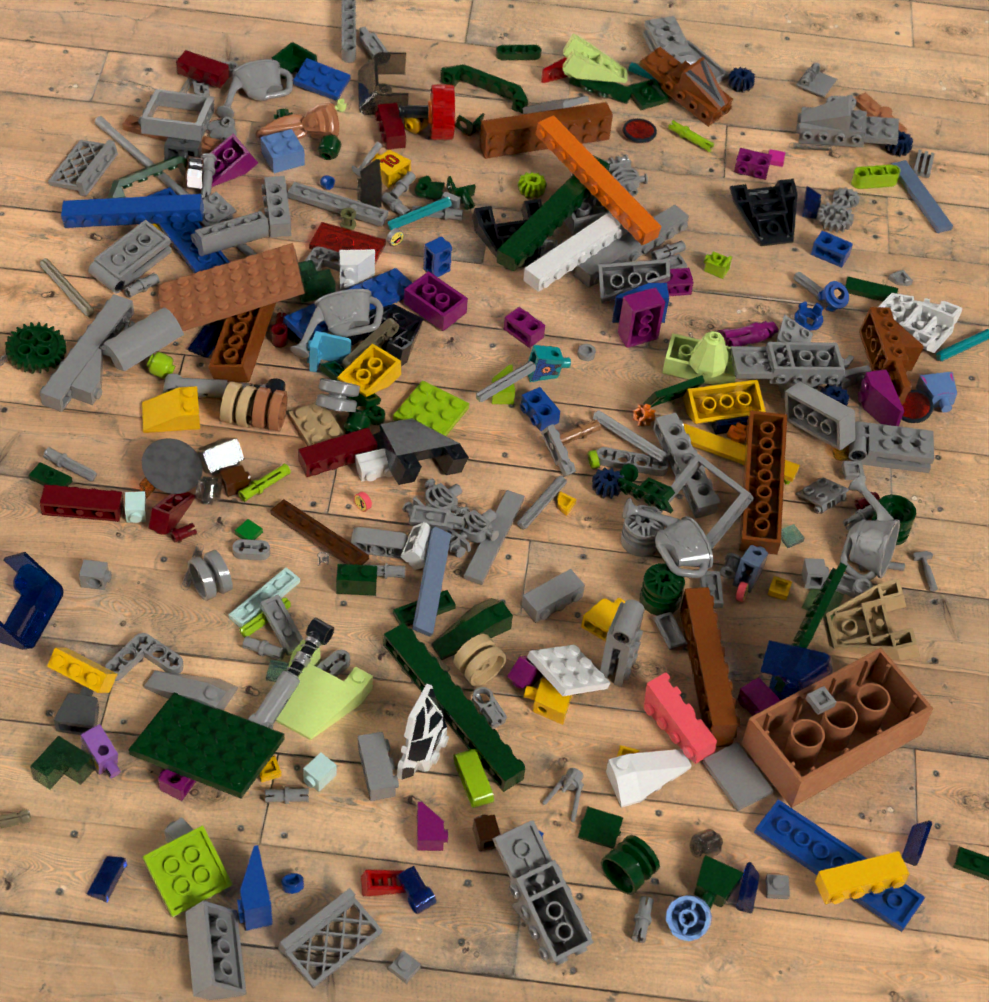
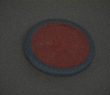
M635 118L624 124L623 133L626 138L633 142L646 143L656 137L657 129L652 122L646 119Z
M911 390L905 398L904 404H902L904 409L902 420L908 423H920L928 419L934 408L930 396L920 390Z

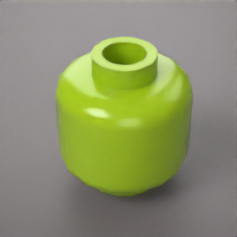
M157 352L151 355L146 367L149 368V373L165 379L167 375L173 374L176 366L173 365L172 357L162 352Z

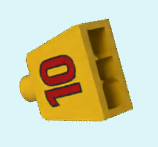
M387 150L381 155L377 152L371 160L373 161V174L387 188L401 180L408 171H411V160L392 150Z

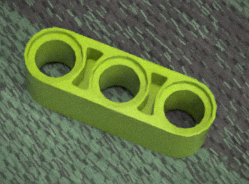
M896 165L857 167L854 170L851 185L857 189L893 187L897 184L900 168Z
M471 749L454 754V764L471 807L476 808L493 803L494 795L476 750Z

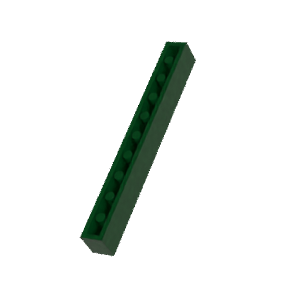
M594 156L610 173V163ZM573 174L497 250L496 263L513 272L518 267H521L525 260L531 257L534 251L541 247L544 241L551 237L558 227H561L563 221L566 218H570L573 211L579 208L582 202L591 196L590 191Z
M402 623L384 633L383 646L409 675L410 679L414 681L421 692L426 684L432 685L444 720L469 750H476L482 767L500 789L505 792L524 780V763L513 755L510 746L503 743L499 733L488 725L486 717L478 713L474 703L464 696L461 687L454 684L450 674L440 667L436 657L429 654L426 645L423 642H419L414 631Z

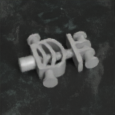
M627 154L623 157L616 156L615 160L612 157L604 160L610 163V174L621 185H625L627 191L633 197L638 194L637 188H639L641 182L648 183L647 174L639 176L638 171L631 168V160H629Z
M433 478L425 482V487L428 488L425 492L426 505L416 497L413 498V505L451 510V512L456 513V516H460L459 511L463 508L458 506L457 496L462 494L461 487L458 484H454L447 489L442 483L436 485ZM407 502L402 510L408 512L410 517L413 506L411 502Z
M463 507L460 509L459 515L464 517V529L459 534L453 529L447 530L451 534L449 551L451 553L455 552L458 558L462 557L466 551H471L470 543L467 540L479 543L483 542L487 537H490L491 541H495L499 536V531H493L491 522L497 518L492 509L487 510L481 515L476 510L470 512L468 507Z

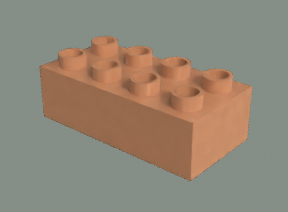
M880 647L750 717L741 745L790 807L793 808L922 735L934 708ZM825 686L836 700V705L825 712L817 714L806 700V696Z

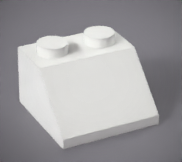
M340 250V290H346L375 277V250Z

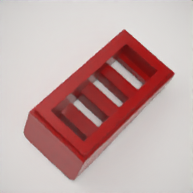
M567 57L542 69L541 82L547 83L568 77L563 71V64Z
M365 870L361 875L363 896L409 893L410 891L407 870ZM396 878H400L401 886H397ZM380 879L382 881V886H379ZM388 879L391 880V886L388 885Z

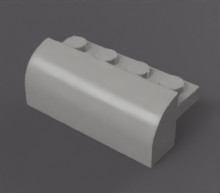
M259 211L197 229L194 234H191V239L198 248L199 255L205 256L268 237V221L265 215Z
M163 307L151 313L144 320L138 321L129 329L120 332L116 337L105 341L100 349H102L103 355L111 357L116 369L126 371L180 338L184 333L175 316L167 308Z

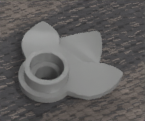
M227 116L220 120H214L207 126V130L211 131V138L218 140L225 138L226 140L233 133L237 136L235 120L232 117Z

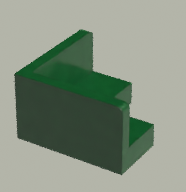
M291 42L275 54L272 60L278 61L280 68L286 69L292 74L293 72L298 73L306 58L317 62V55ZM280 74L281 78L286 79L285 76Z

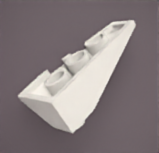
M675 749L626 754L609 759L606 774L622 808L642 802L648 795L654 791L657 792L664 784L673 781L691 769L692 766L689 759L684 755L683 750Z

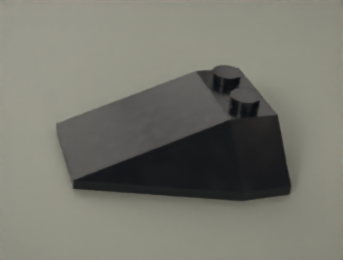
M794 178L778 180L773 187L747 189L746 184L730 186L733 203L760 246L793 243L798 196Z

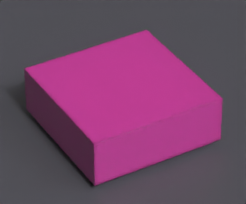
M769 149L768 154L772 155L770 165L783 167L785 152Z

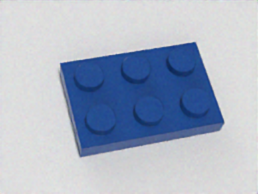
M306 58L293 80V85L338 101L349 83L351 75Z

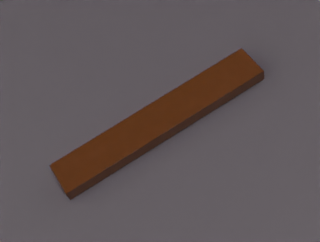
M285 499L270 510L272 516L343 563L363 565L369 560V554Z

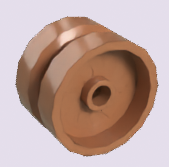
M259 387L253 405V427L263 429L268 423L269 430L281 431L287 410V391L276 390L272 395L270 388Z

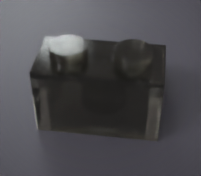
M380 159L374 160L361 170L360 178H357V189H360V191H357V201L381 208L382 204Z
M225 437L195 449L200 457L202 469L205 473H212V475L219 474L225 467H236L240 465V461L245 460L237 438Z

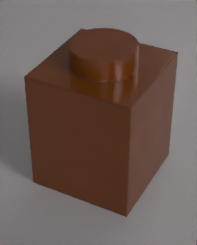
M242 465L220 471L221 484L227 497L238 494L240 490L249 486V482H251L249 472H245Z
M485 814L474 818L473 832L479 851L496 848L492 839L501 834L495 814Z

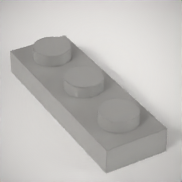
M276 595L260 602L259 606L280 644L285 648V653L289 656L303 638L280 596Z

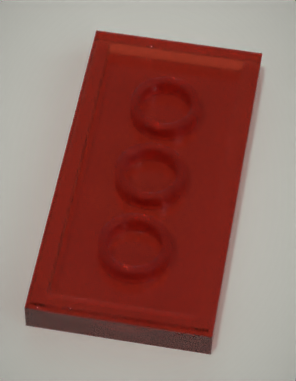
M321 222L309 244V249L324 247L339 253L340 250H375L376 264L386 245V240Z

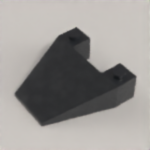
M541 199L524 201L521 209L523 220L496 224L492 206L474 209L472 220L475 232L496 258L497 250L542 206ZM538 247L521 267L528 266L539 259L541 247Z
M395 304L383 306L381 324L387 319L392 318L399 324V329L380 348L401 360V366L408 362L424 319ZM376 308L369 310V325L374 322ZM373 332L345 338H349L351 345H354L361 340H365Z
M412 418L384 423L379 426L389 470L398 485L415 482L422 467L419 463L420 460L435 458L445 475L461 473L469 458L460 443Z

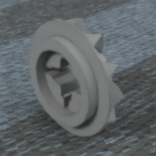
M839 187L834 192L833 200L837 205L842 203L841 206L843 207L847 205V208H853L858 205L860 196H858V192H853V188L847 189L845 187L843 189Z

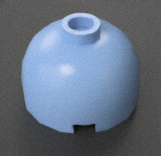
M681 896L674 900L667 909L666 922L671 929V933L680 940L692 941L699 939L706 934L711 925L712 915L710 908L704 900L697 896Z

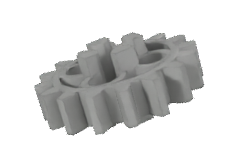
M835 201L832 204L826 202V206L822 204L821 208H819L817 220H819V225H824L823 229L829 228V232L835 230L836 233H838V230L844 232L845 229L849 230L850 226H852L854 214H851L852 210H847V205L841 206L842 203L837 205Z

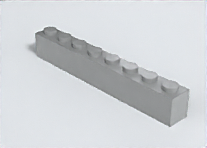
M671 206L653 217L662 226L658 238L642 246L628 232L621 238L613 241L609 246L601 249L596 255L589 257L584 263L576 266L575 277L588 288L598 284V264L624 263L637 260L638 257L647 254L651 249L660 246L664 241L684 231L688 226L689 215L678 206Z
M113 294L110 300L106 301L104 308L101 312L97 313L95 320L92 324L88 325L86 332L83 336L79 337L77 344L74 348L70 349L68 356L64 361H61L59 368L50 376L47 384L41 388L42 405L60 412L65 409L73 398L71 391L72 383L96 350L100 349L105 341L119 335L126 322L133 316L134 306L132 300Z

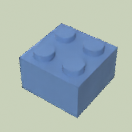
M292 129L261 137V153L273 174L305 165L304 148Z

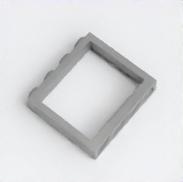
M156 89L154 94L150 96L146 109H143L142 117H139L141 133L201 141L214 113V97ZM158 106L201 111L196 123L153 117Z
M697 454L688 461L685 470L679 472L675 477V482L670 486L675 494L668 500L669 503L701 465L740 494L706 535L712 550L754 498L746 489L701 455ZM653 505L651 506V507L657 509L660 513L663 512V511H660L657 507H655V506H653Z

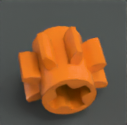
M638 404V408L633 410V420L638 421V426H651V422L655 420L656 410L650 409L651 405Z
M737 423L736 426L731 425L727 438L737 443L745 444L746 425Z

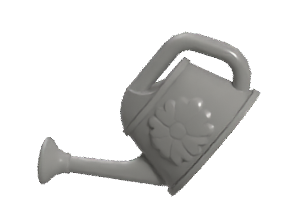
M271 59L251 61L237 67L231 73L233 79L226 102L223 106L217 108V114L222 118L227 116L234 117L231 104L235 93L240 88H243L249 98L259 101L289 95L293 89L291 73L286 69L280 68L278 61ZM280 74L287 79L285 90H282Z
M367 289L342 290L322 296L315 301L316 309L302 340L298 345L292 346L290 350L299 357L308 358L307 344L316 326L322 321L326 322L329 332L336 336L349 337L373 332L381 324L383 305L377 298L371 297L372 293ZM370 304H373L376 307L374 322L369 325Z
M861 475L855 478L848 488L849 490H856L862 493L874 508L877 519H862L852 526L848 532L840 562L847 565L845 572L848 575L871 581L876 576L882 578L888 569L896 546L900 521L894 520L871 494L865 485L866 476ZM849 554L850 561L859 564L870 572L863 575L853 569L848 564Z
M631 498L627 499L623 509L624 519L630 515H639L659 521L667 526V528L658 531L655 537V544L672 573L689 578H700L706 574L707 569L713 565V554L704 531L694 519L685 516L680 520L641 509L633 504ZM680 566H690V567H700V569H699V570H688V569H682V568H679V567H680Z

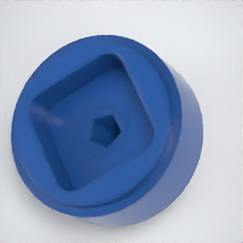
M297 873L285 875L281 880L282 890L288 894L300 892L304 888L303 877Z

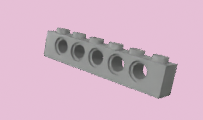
M677 413L656 417L653 430L663 451L668 454L667 460L675 476H677L679 472L685 470L688 461L698 453L691 444L689 434H686L683 421L679 419ZM701 465L682 488L695 518L715 514L720 505V498L713 490L712 481L708 479L705 467Z

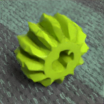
M525 172L519 178L518 190H520V195H525V198H539L540 195H544L547 183L544 176L539 175V172L536 174Z

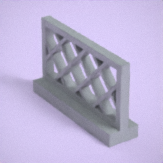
M80 140L49 179V185L77 190L81 196H87L118 155L115 142L108 140L104 144ZM83 146L89 147V148H86V149L81 150V148H82ZM90 152L93 153V154L87 155V156H85V157L83 156L84 154H87V153H90ZM84 162V165L75 167V165H78V164ZM76 173V175L67 178L68 175ZM62 177L65 178V179H63V180L56 181V180L59 179V178H62Z
M350 888L279 944L278 950L283 956H287L312 988H315L383 933V930L355 898L356 894ZM354 906L359 912V919L346 918L347 910ZM333 921L343 922L342 933L329 932V924ZM345 923L358 924L357 935L345 934ZM361 924L370 925L375 932L371 936L360 935ZM315 935L325 936L324 947L311 946L312 937ZM328 936L341 938L340 949L327 947ZM344 938L357 939L356 948L353 950L343 949ZM297 949L308 950L307 961L297 960L292 953ZM311 950L324 951L323 963L310 961ZM326 953H340L339 961L336 964L326 963ZM309 966L322 967L321 976L316 980L308 973Z

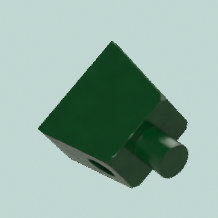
M705 855L694 895L704 900L710 910L713 904L723 907L738 887L743 872Z

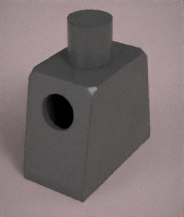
M82 687L80 694H67L54 718L57 732L81 735L98 725L99 704L98 698L92 697L93 690Z

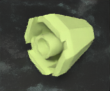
M708 332L694 347L689 364L697 374L702 375V373H705L707 377L712 378L725 373L729 356L723 336L718 332Z

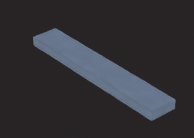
M904 160L891 163V165H896L900 168L898 179L937 233L952 230V223L908 162Z
M435 526L431 529L412 628L429 637L434 632L451 539L450 533Z

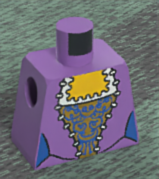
M99 724L81 734V751L98 774L106 772L109 778L119 775L121 770L117 766L118 753L102 726Z

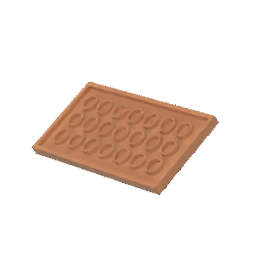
M293 243L158 285L161 309L165 307L175 316L182 331L305 294Z

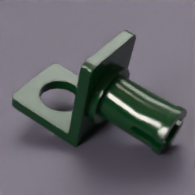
M482 113L473 123L458 115L455 127L469 137L476 131L480 133L481 121L484 119L485 114ZM460 121L464 122L467 128H463L460 125Z
M448 176L446 187L449 193L460 197L466 210H469V208L470 210L473 209L475 203L471 196H474L475 184L456 188L451 176Z

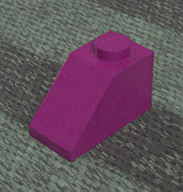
M519 656L507 677L512 680V684L515 687L523 689L526 686L532 687L543 674L527 656Z
M418 802L417 851H443L444 843H448V829H444V821L423 802Z

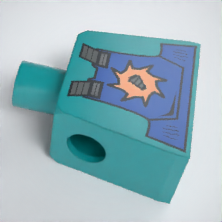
M533 345L528 362L532 361L536 365V370L530 373L528 378L530 382L558 378L562 368H570L571 359L570 357H563L558 347Z

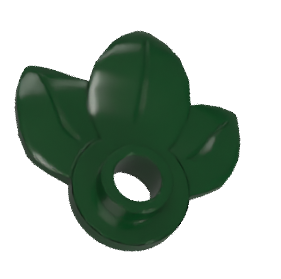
M424 176L419 179L418 184L414 188V193L421 198L441 199L444 194L442 191L445 183L431 182L429 176Z

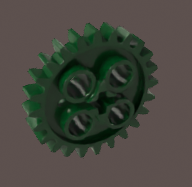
M30 322L28 327L23 324V329L16 327L17 332L11 331V336H7V342H5L8 361L11 360L12 366L17 364L18 370L23 367L25 373L28 369H31L32 374L35 370L42 373V369L49 372V367L55 369V363L60 364L61 359L65 358L66 340H64V335H60V330L55 331L54 326L48 328V323L41 326L40 322H38L37 326H34Z

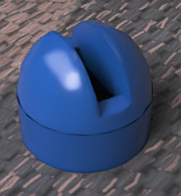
M325 175L320 179V184L323 188L330 190L335 184V179Z

